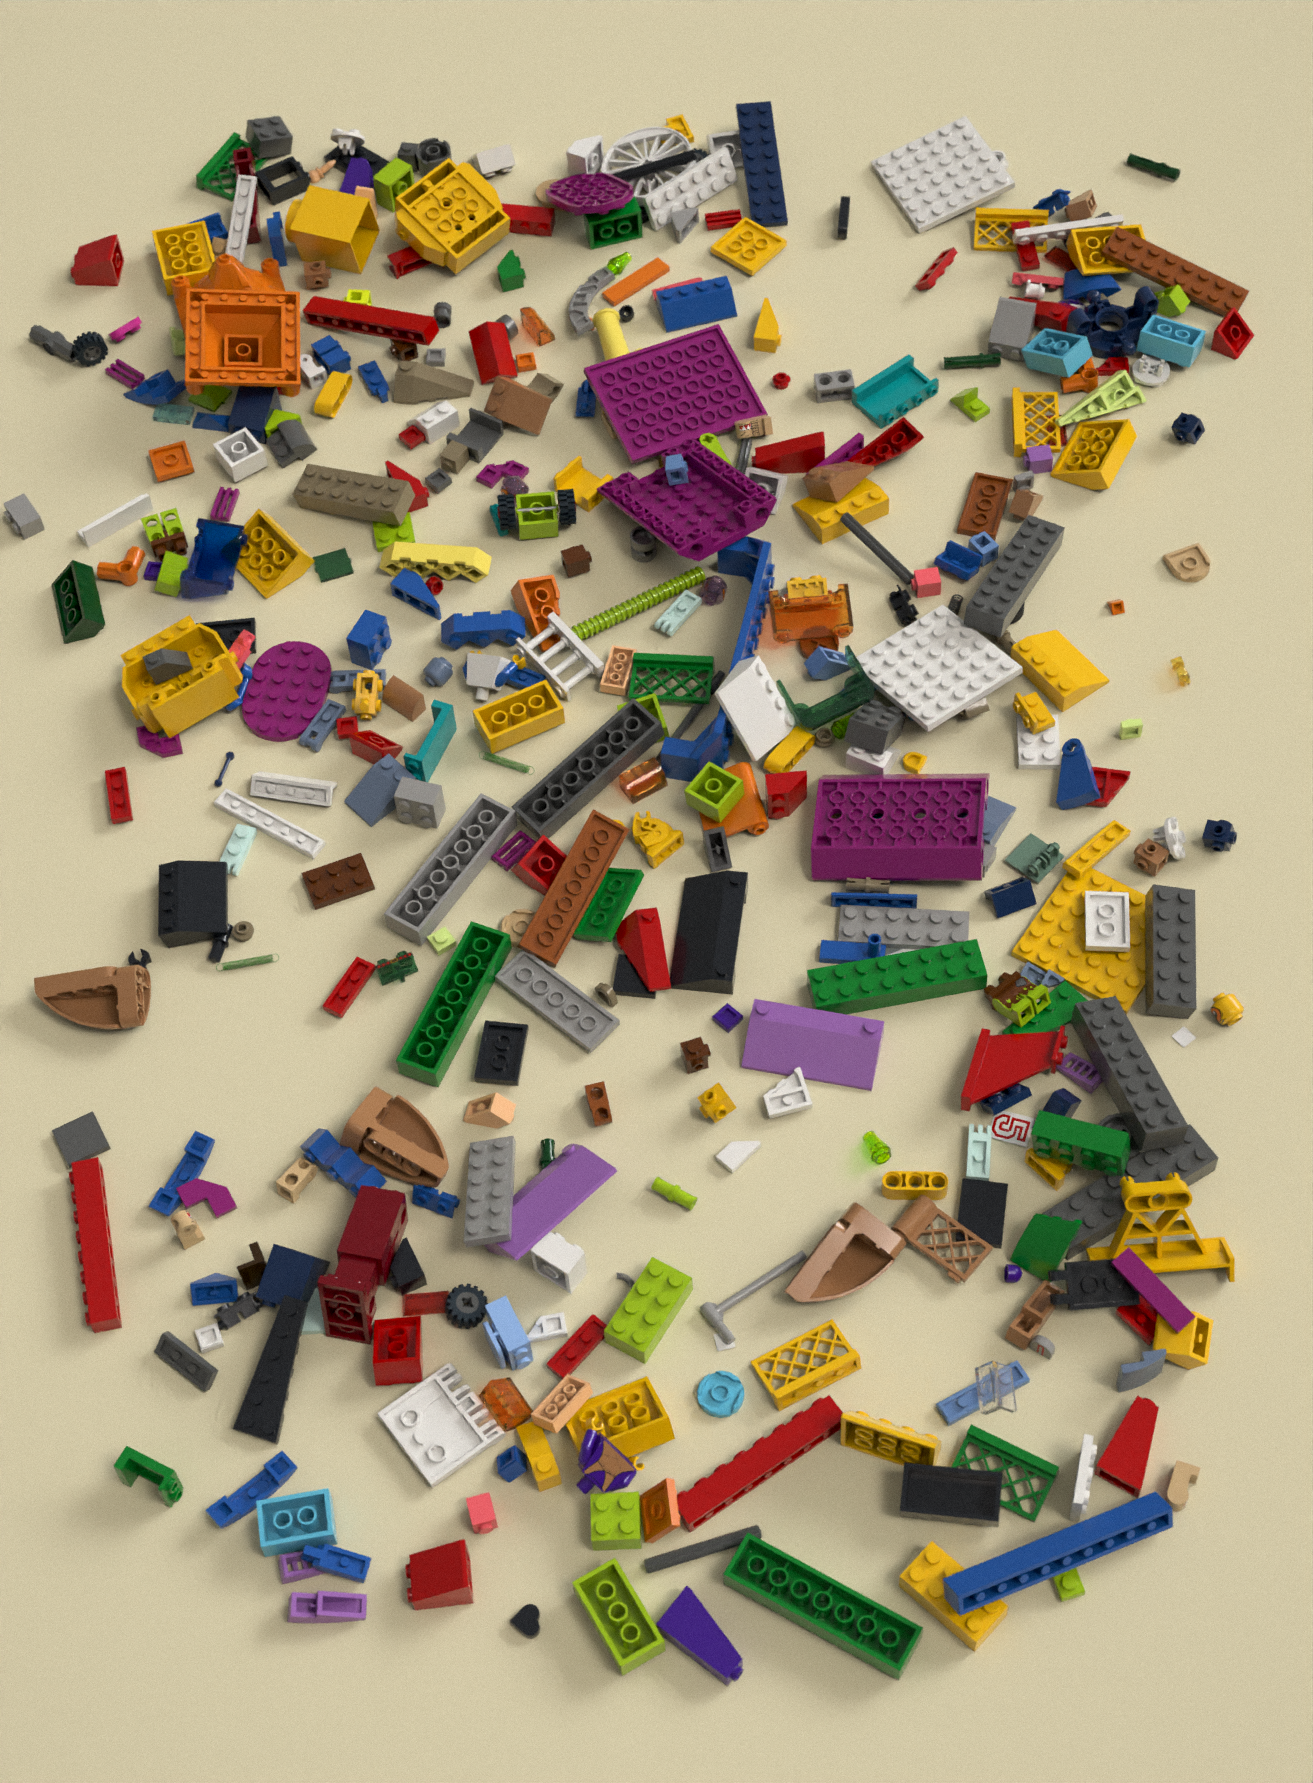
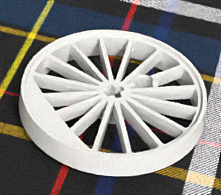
M666 127L638 129L621 137L609 148L602 161L601 173L614 174L673 156L684 149L689 151L692 148L686 137L676 130ZM655 140L648 156L647 141ZM665 140L666 142L658 149L660 141ZM644 142L645 157H643L635 145ZM673 143L678 144L677 146H675V147L669 149V147H670ZM632 148L638 157L625 151ZM622 156L630 161L617 160V158ZM696 160L688 162L687 165H678L629 180L628 183L632 186L638 181L634 191L638 205L644 206L641 198L644 195H639L642 187L649 193L664 184L658 174L672 179L675 175L667 171L683 172L696 164ZM612 166H614V167H624V168H619V169L611 170V167H612Z

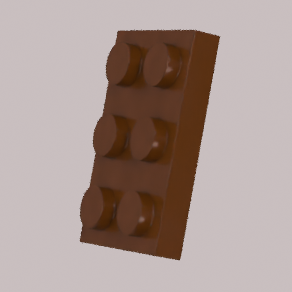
M361 853L302 873L315 910L375 890Z

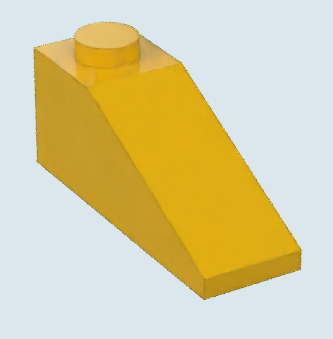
M764 298L754 334V351L776 353L777 346H781L782 335H779V325L769 299Z
M533 1421L517 1426L516 1430L539 1492L561 1485L560 1472L542 1427L535 1425Z

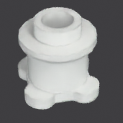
M1027 280L1023 298L1043 299L1045 287H1042V283L1033 284L1030 283L1031 280Z

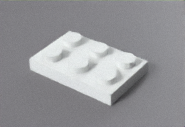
M1017 714L1018 769H1060L1058 715H1052L1056 721L1054 727L1033 735L1029 728L1024 726L1020 714Z
M1085 891V950L1130 951L1129 892Z
M1084 1434L1069 1518L1072 1521L1079 1522L1080 1515L1086 1514L1089 1489L1094 1469L1093 1464L1097 1445H1093V1435Z

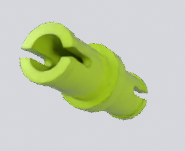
M660 1177L654 1180L651 1187L652 1190L666 1196L668 1201H675L689 1210L694 1208L698 1199L681 1190L679 1185L676 1184L674 1186Z

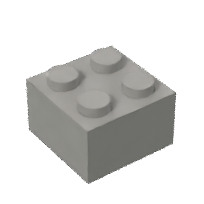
M407 777L401 778L394 794L398 819L405 823H414L425 828L438 829L446 810L442 786Z

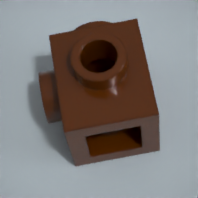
M390 339L391 346L389 349L393 357L396 356L401 361H411L419 357L416 343Z
M583 544L561 550L562 565L568 577L590 571L591 554L585 550Z
M701 1037L680 1043L681 1058L687 1074L709 1068L708 1057L711 1056L708 1044L703 1043Z

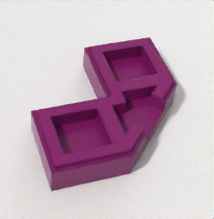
M514 460L506 461L505 464L500 465L489 464L476 476V482L490 489L502 477L519 484V477L524 479L529 473V468Z
M145 725L136 727L141 748L162 758L183 754L179 734L171 738L168 736L159 738L158 732L152 733L148 731Z
M196 1178L176 1188L186 1210L205 1200H208L216 1218L237 1209L228 1188Z

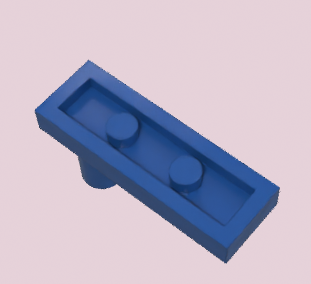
M871 934L868 937V943L821 940L819 962L843 964L885 956L886 945H881V937L878 934Z

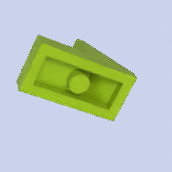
M978 387L964 389L950 399L953 404L974 422L990 413V408L978 398Z
M1076 1568L1052 1577L1061 1602L1085 1595V1589Z

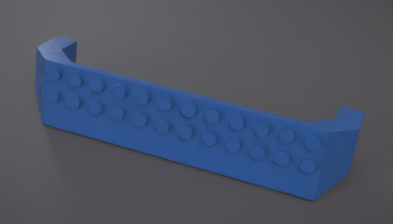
M745 536L717 551L718 573L745 577L752 585L729 674L739 661L755 657L753 652L758 650L759 638L757 637L758 634H762L763 623L761 621L766 619L767 607L765 606L770 603L771 592L769 591L770 588H774L775 577H772L775 564H772L771 543L754 537ZM721 705L718 716L694 741L665 737L661 750L663 778L692 782L708 762L722 769L724 768L725 762H728L730 758V750L728 748L733 746L734 734H732L734 727Z

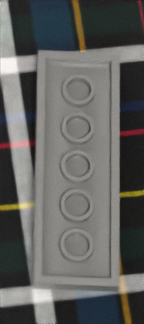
M841 905L838 941L868 943V937L871 934H878L881 937V945H886V948L917 950L968 941L969 911Z
M523 950L495 975V980L589 1053L620 1025L618 1018L536 956Z
M514 1136L470 1143L464 1230L466 1248L511 1240L516 1145Z

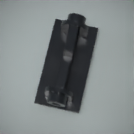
M897 585L899 591L891 592L889 600L901 624L908 626L914 619L918 620L916 615L919 612L914 604L910 605L909 601L912 599L906 589L902 590Z
M249 1291L236 1298L238 1300L237 1303L231 1306L226 1303L216 1309L217 1314L214 1315V1318L220 1317L221 1320L217 1323L221 1330L225 1328L228 1330L241 1322L237 1315L239 1312L246 1319L260 1311L259 1309L263 1307L259 1299L255 1301L253 1299L256 1296V1292L250 1295Z

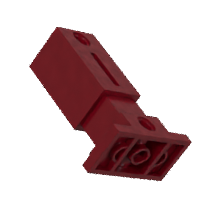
M361 1185L337 1248L338 1266L335 1274L320 1275L317 1282L327 1337L371 1345L373 1339L371 1324L377 1310L375 1295L378 1286H385L391 1264L408 1223L405 1193L397 1190H386L375 1186Z

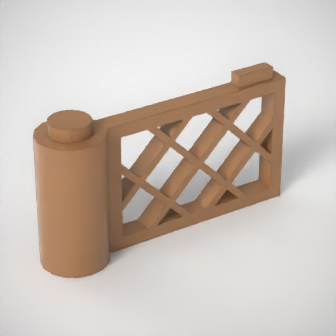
M919 1195L891 1227V1230L903 1238L906 1243L911 1244L948 1271L947 1276L957 1283L960 1280L965 1283L993 1250L990 1244L937 1208L935 1203L925 1195ZM937 1217H940L946 1222L947 1228L933 1229V1222ZM961 1232L964 1234L965 1241L952 1242L951 1233ZM948 1233L949 1243L936 1244L934 1234ZM923 1235H931L933 1244L923 1245L917 1240ZM979 1245L985 1250L980 1255H970L969 1246ZM966 1246L967 1256L954 1257L953 1247ZM950 1248L951 1258L939 1257L937 1249ZM968 1261L969 1269L963 1274L956 1269L955 1262Z

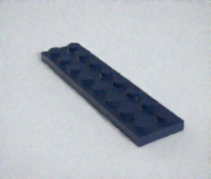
M771 101L736 104L735 109L751 220L763 227L788 226Z

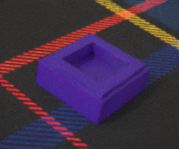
M148 561L143 575L144 580L157 581L162 562Z
M727 1003L712 1016V1020L729 1033L743 1020V1015Z

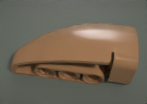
M140 965L119 968L104 966L34 978V988L37 997L57 1014L80 1025L107 1030L126 1029L143 1026L147 1019L151 1000V979L148 970Z
M378 1087L373 1088L349 1118L339 1143L341 1146L351 1147L356 1155L361 1153L358 1157L362 1162L374 1165L379 1172L418 1185L438 1187L445 1178L449 1168L442 1141L427 1118L402 1096L396 1095L395 1099H393L392 1095Z
M853 1202L839 1220L830 1227L784 1292L800 1303L828 1301L846 1296L864 1288L881 1276L894 1263V1260L907 1243L864 1207Z

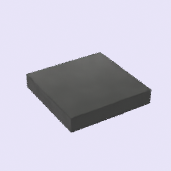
M93 1111L52 1130L69 1168L72 1167V1162L90 1159L111 1149Z

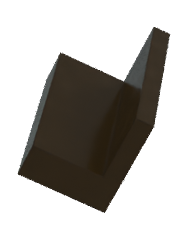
M258 1241L249 1244L254 1260L237 1266L246 1290L260 1285L267 1264Z

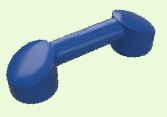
M243 663L240 669L243 675V681L240 683L237 691L240 698L224 706L228 711L234 710L243 703L249 680L252 679V669L245 663Z

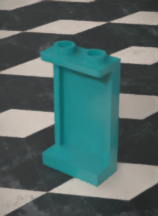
M435 699L431 704L434 724L417 755L405 753L403 756L406 769L415 776L416 780L429 782L457 730L453 705Z

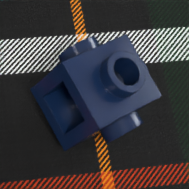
M1182 412L1171 426L1174 436L1178 441H1185L1194 445L1205 431L1200 418L1193 414L1188 415Z
M1207 819L1202 836L1204 846L1217 852H1222L1223 850L1230 852L1232 844L1234 845L1237 839V832H1235L1233 824L1226 820L1214 821Z

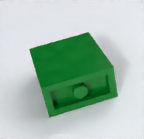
M128 1446L124 1448L113 1465L122 1483L130 1488L138 1476L158 1485L161 1497L166 1506L170 1508L174 1502L180 1500L183 1494L184 1487L175 1470Z

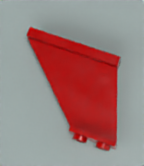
M1061 1026L1060 1030L1056 1032L990 1035L989 1029L982 1028L961 1094V1110L970 1111L973 1104L1051 1068V1073L1055 1074L1057 1066H1061L1064 1053L1061 1051L1067 1048L1068 1036H1065V1026Z

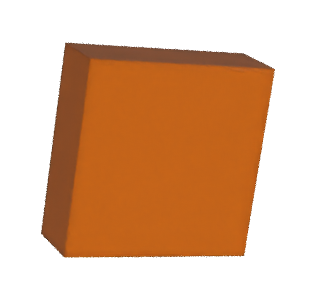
M533 352L515 355L519 373L537 370Z

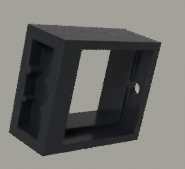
M293 156L255 172L259 188L273 206L306 192L310 185L309 182H311L309 173L303 170L301 163L297 162ZM295 172L298 178L274 187L271 181Z

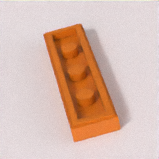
M657 257L603 291L602 296L610 304L616 306L668 273L670 267Z

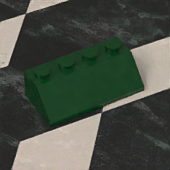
M72 560L52 583L64 643L67 644L95 637L105 626L93 567Z

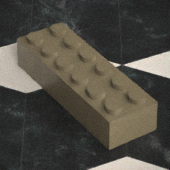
M307 464L293 492V496L300 508L401 526L415 497V493L409 481Z

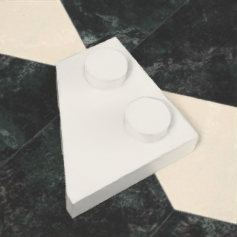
M797 1067L793 1074L787 1079L781 1080L776 1088L771 1089L763 1096L769 1119L812 1108V1101L800 1067Z

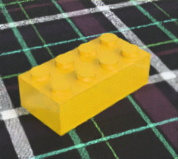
M543 680L473 710L475 726L491 754L565 723L564 708L547 680Z
M931 1541L899 1576V1587L975 1652L1007 1616L1008 1605L999 1599L959 1616L944 1598L943 1578L965 1569Z

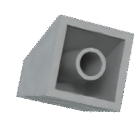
M999 297L988 342V354L1000 353L1001 358L1024 362L1021 349L1032 338L1036 303Z

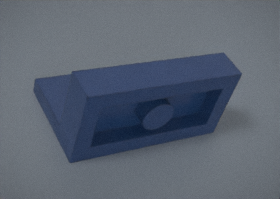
M1024 877L984 891L986 899L993 903L997 918L1037 904L1031 881Z

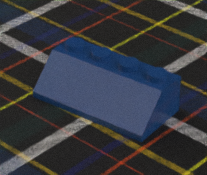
M727 276L656 292L657 309L666 333L737 317L733 292Z

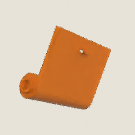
M741 762L725 768L724 770L743 780L745 794L721 823L699 812L704 831L724 826L726 837L746 829L755 835L765 833L769 828V824L751 764Z

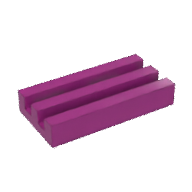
M116 359V363L110 365L111 368L107 367L105 369L107 375L132 390L145 379L144 374L120 359Z
M220 487L210 514L211 520L230 522L240 494L239 489L235 488L232 491V488L225 490L224 487ZM232 496L226 515L224 517L223 514L226 510L229 497Z
M520 830L491 856L492 861L497 862L500 867L503 866L505 871H509L535 841ZM521 838H523V840L519 844L515 845ZM509 849H511L510 852H509L506 856H504V857L501 859V857H502Z

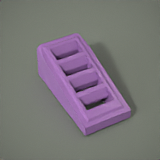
M1071 1052L1065 1056L1062 1065L1057 1066L1058 1071L1090 1094L1103 1082L1092 1063ZM1070 1060L1074 1062L1069 1068L1065 1067ZM1078 1065L1080 1068L1076 1072H1074L1073 1070ZM1084 1070L1086 1071L1084 1076L1080 1075ZM1090 1075L1093 1076L1091 1080L1087 1079Z
M303 1551L279 1556L278 1566L282 1584L300 1581L327 1572L317 1570L314 1567L309 1568L308 1562L301 1560ZM301 1561L303 1570L298 1569L297 1562ZM289 1564L292 1566V1571L288 1572L287 1566Z

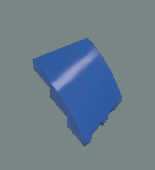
M1078 269L1065 273L1063 300H1076L1080 297H1084L1087 300V294L1091 290H1097L1106 297L1121 291V287L1116 283L1111 274L1082 276Z
M167 369L141 382L136 389L125 392L124 396L129 400L143 404L167 403L186 389L185 379L175 382L170 371Z

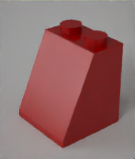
M113 234L79 246L77 254L74 255V267H71V277L74 278L76 285H119L124 257L118 235Z
M465 1539L409 1555L410 1564L405 1565L406 1577L411 1579V1587L407 1588L408 1603H413L415 1611L474 1603L471 1561Z

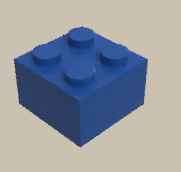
M364 610L346 638L351 663L367 669H374L376 664L380 663L382 655L386 649L390 648L392 643L386 616Z

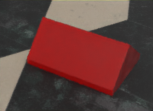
M486 321L468 331L481 385L495 382L496 376L508 377L510 379L518 377L504 323Z

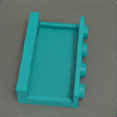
M908 354L853 389L852 404L882 429L886 425L893 423L900 416L907 414L914 407L921 405L925 400L935 396L938 393L939 380L937 378L933 380L928 379L914 367V358Z

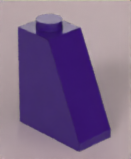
M351 157L339 192L355 195L356 186L374 189L373 174L369 162L364 158L357 159Z

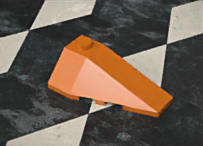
M554 575L520 579L511 589L516 608L520 615L525 618V624L533 638L548 628L547 616L554 612L559 617L560 608L558 600L560 592ZM557 634L550 635L538 644L540 650L546 652L560 641V637Z

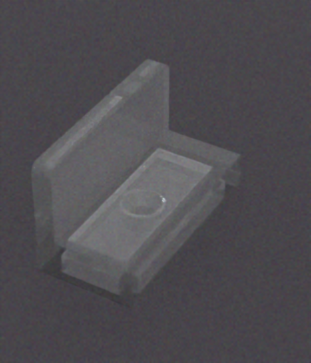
M990 1361L976 1367L975 1376L980 1413L988 1415L1000 1409L1011 1413L1016 1412L1011 1367L995 1361Z

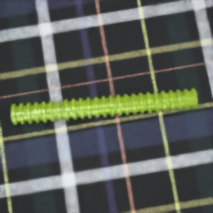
M696 566L695 569L692 568L689 572L685 571L684 574H679V577L675 576L673 579H669L668 582H663V585L658 584V587L654 586L652 590L648 589L647 592H642V595L638 594L636 598L627 599L626 603L621 602L620 605H615V608L611 607L609 610H605L604 613L600 612L599 616L594 615L593 618H588V621L584 620L583 623H578L577 626L573 625L571 630L581 641L583 639L586 640L588 636L592 637L593 634L604 631V628L609 629L615 623L619 624L620 620L625 621L626 618H631V615L635 616L636 613L639 614L642 610L646 611L647 607L652 608V605L656 606L658 602L662 603L663 600H668V597L673 598L674 595H679V592L683 593L684 589L689 590L690 587H695V584L703 583L704 579L706 581L705 573L701 567Z

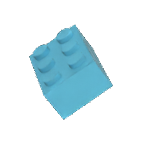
M1153 314L1140 332L1136 351L1190 368L1202 350L1206 331Z
M1044 328L1021 349L1027 368L1068 378L1093 356L1087 337Z
M329 1488L256 1501L260 1546L265 1557L302 1551L305 1545L317 1548L318 1545L338 1544L333 1498Z

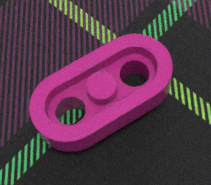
M138 316L114 330L108 336L112 341L116 340V342H119L126 337L125 333L128 331L133 333L139 330L142 321Z

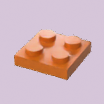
M185 440L148 450L158 482L195 472Z
M665 1478L640 1495L645 1542L654 1543L680 1526V1514L678 1512L677 1491L674 1479Z

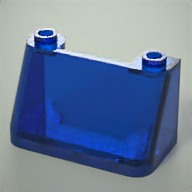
M198 518L196 524L198 534L194 538L195 546L188 569L182 571L180 576L181 597L189 600L227 595L229 591H233V577L242 547L246 546L248 535L245 534V527L242 525Z

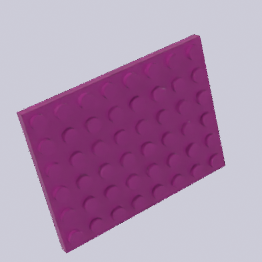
M719 324L585 367L583 371L631 464L661 455L669 448L675 447L692 437L699 442L700 436L705 433H711L716 436L734 430L736 421L768 415Z

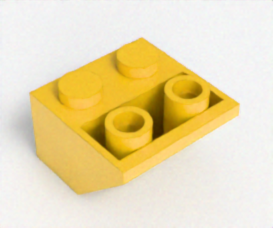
M1190 1311L1195 1316V1319L1177 1334L1158 1314L1152 1351L1166 1349L1165 1359L1188 1370L1208 1364L1213 1320L1195 1311Z

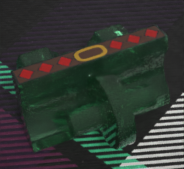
M405 950L397 953L396 958L388 961V959L384 958L377 961L376 970L382 986L398 979L401 983H404L405 976L418 972L412 952L407 953Z

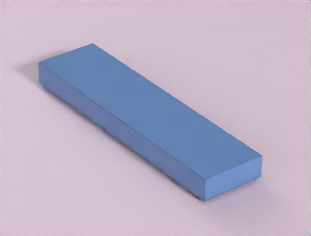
M1018 1360L938 1402L936 1408L946 1424L950 1426L1028 1384L1030 1378Z

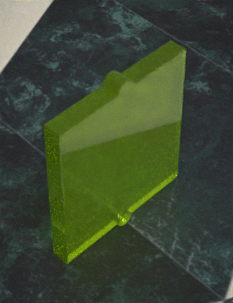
M205 385L203 393L199 395L191 394L188 402L215 413L222 404H225L226 399L232 394V390L223 386Z

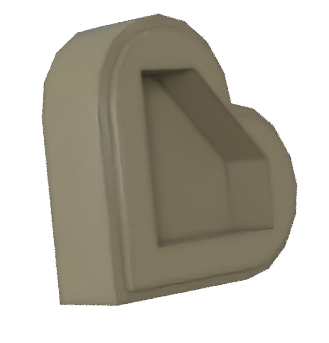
M599 983L595 987L597 995L610 1007L613 1008L618 1003L616 993L608 984Z

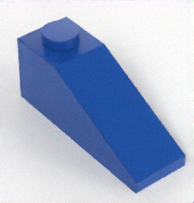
M404 568L390 583L392 596L440 620L442 618L440 606L422 578L415 571Z

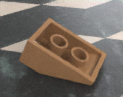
M496 376L484 412L539 435L553 399L508 377Z
M848 461L819 466L811 469L803 478V481L811 498L838 502L874 470V466Z

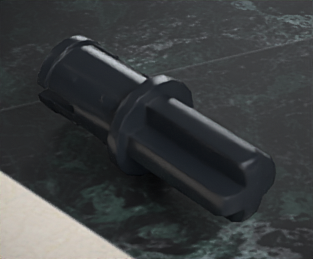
M229 923L228 935L215 937L212 940L213 946L208 958L213 963L221 961L225 948L229 946L228 940L233 926Z

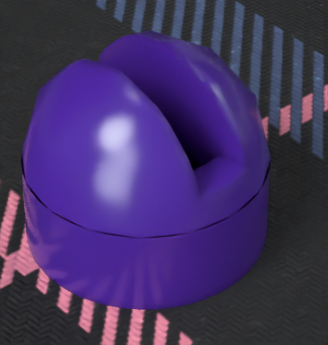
M1006 1264L1004 1269L1005 1283L1018 1282L1022 1277L1021 1268L1014 1264Z

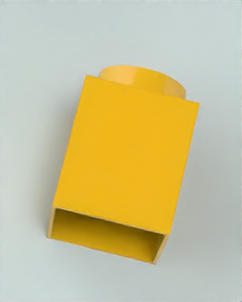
M309 185L303 200L295 199L291 203L285 220L286 239L296 244L302 261L315 262L325 260L326 267L357 274L362 273L380 232L369 198Z

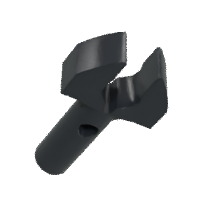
M140 949L142 958L139 962L132 951L128 958L130 966L140 965L147 969L146 965L152 962L149 953Z

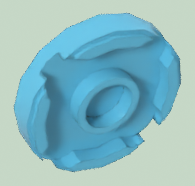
M715 1371L711 1375H706L699 1383L697 1390L698 1402L703 1411L717 1418L730 1417L738 1412L743 1405L745 1397L744 1388L739 1378L726 1371Z

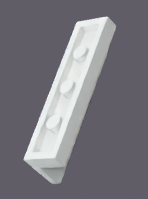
M142 494L78 530L79 537L90 547L154 511L150 496Z
M259 771L252 775L250 795L331 806L333 789L337 787L338 782Z

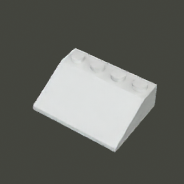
M759 655L739 661L714 693L753 762L757 761L784 739L796 725L793 714L788 709L784 698L779 693L775 682L770 677Z

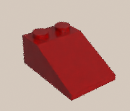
M543 834L527 850L511 871L526 885L545 896L567 855Z
M421 1316L375 1320L373 1370L376 1386L412 1384L423 1381Z

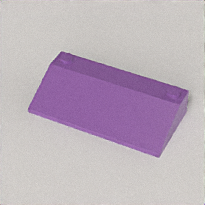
M754 999L741 1068L790 1076L797 1067H800L806 1080L872 1091L884 1035V1021Z
M574 1143L567 1145L562 1149V1154L513 1196L511 1240L485 1244L484 1246L491 1253L515 1261L519 1260L617 1172L616 1168L583 1145Z

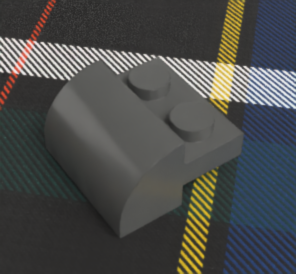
M293 419L277 424L279 430L266 439L283 468L298 457L303 461L317 450L303 424Z

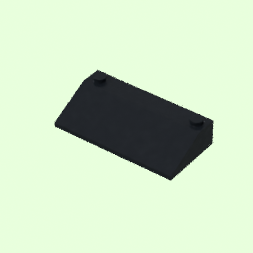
M726 870L685 878L670 973L671 989L733 995L736 977L735 962L743 906L746 904L748 892V872Z

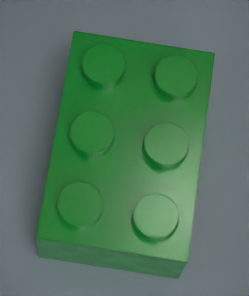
M635 196L622 209L609 210V213L603 215L598 213L584 214L585 236L591 250L643 238L641 209Z

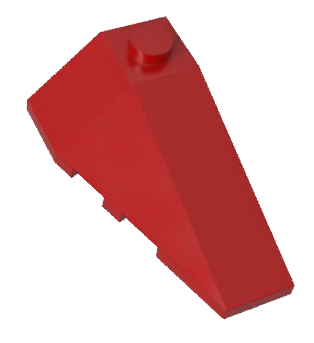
M1009 297L1010 299L1036 303L1034 326L1041 329L1048 328L1066 332L1068 316L1073 310L1077 309V307L1067 303Z
M903 417L851 457L848 462L875 467L908 452L922 441L924 436Z
M657 907L635 910L621 921L615 933L617 944L627 955L630 964L634 965L638 976L649 992L671 989Z

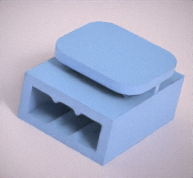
M507 1296L485 1305L488 1322L482 1323L484 1334L500 1368H506L505 1361H508L512 1371L527 1367L530 1362L534 1361L530 1341Z

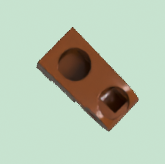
M604 1081L585 1085V1094L595 1127L612 1123Z

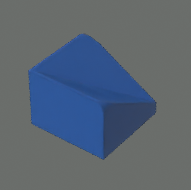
M516 1445L496 1457L498 1474L507 1482L513 1481L528 1471L526 1455Z

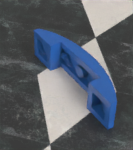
M198 1131L194 1132L184 1148L186 1152L164 1189L159 1188L149 1204V1208L169 1217L180 1206L182 1200L176 1188L199 1178L215 1143L213 1138Z
M283 1451L263 1465L264 1470L228 1498L224 1495L206 1509V1513L220 1529L233 1524L257 1508L256 1501L268 1499L294 1474L297 1466Z

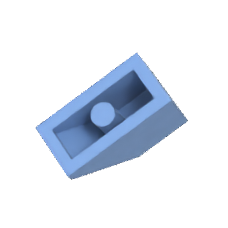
M819 646L804 662L808 669L807 672L812 678L825 681L851 669L850 662L844 653Z

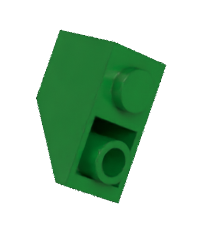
M509 250L497 266L498 280L503 292L523 288V280L526 279L524 269H520L521 262L519 256H515L513 250Z

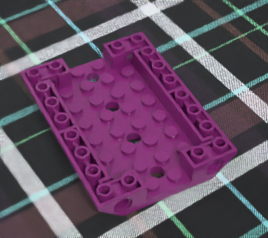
M693 437L662 453L661 458L664 467L657 469L650 475L638 479L628 471L597 488L598 493L675 553L698 562L763 527L777 502L775 496ZM681 454L684 461L687 462L689 481L688 483L670 486L665 472L666 456Z
M989 773L823 775L818 782L811 843L812 880H847V877L858 879L871 877L874 880L982 881L985 846L983 829L985 810H987ZM877 813L883 814L879 819L873 818ZM918 813L926 814L925 817L920 819L915 817ZM960 813L968 814L965 818L957 817ZM833 814H841V817L838 819L831 818Z

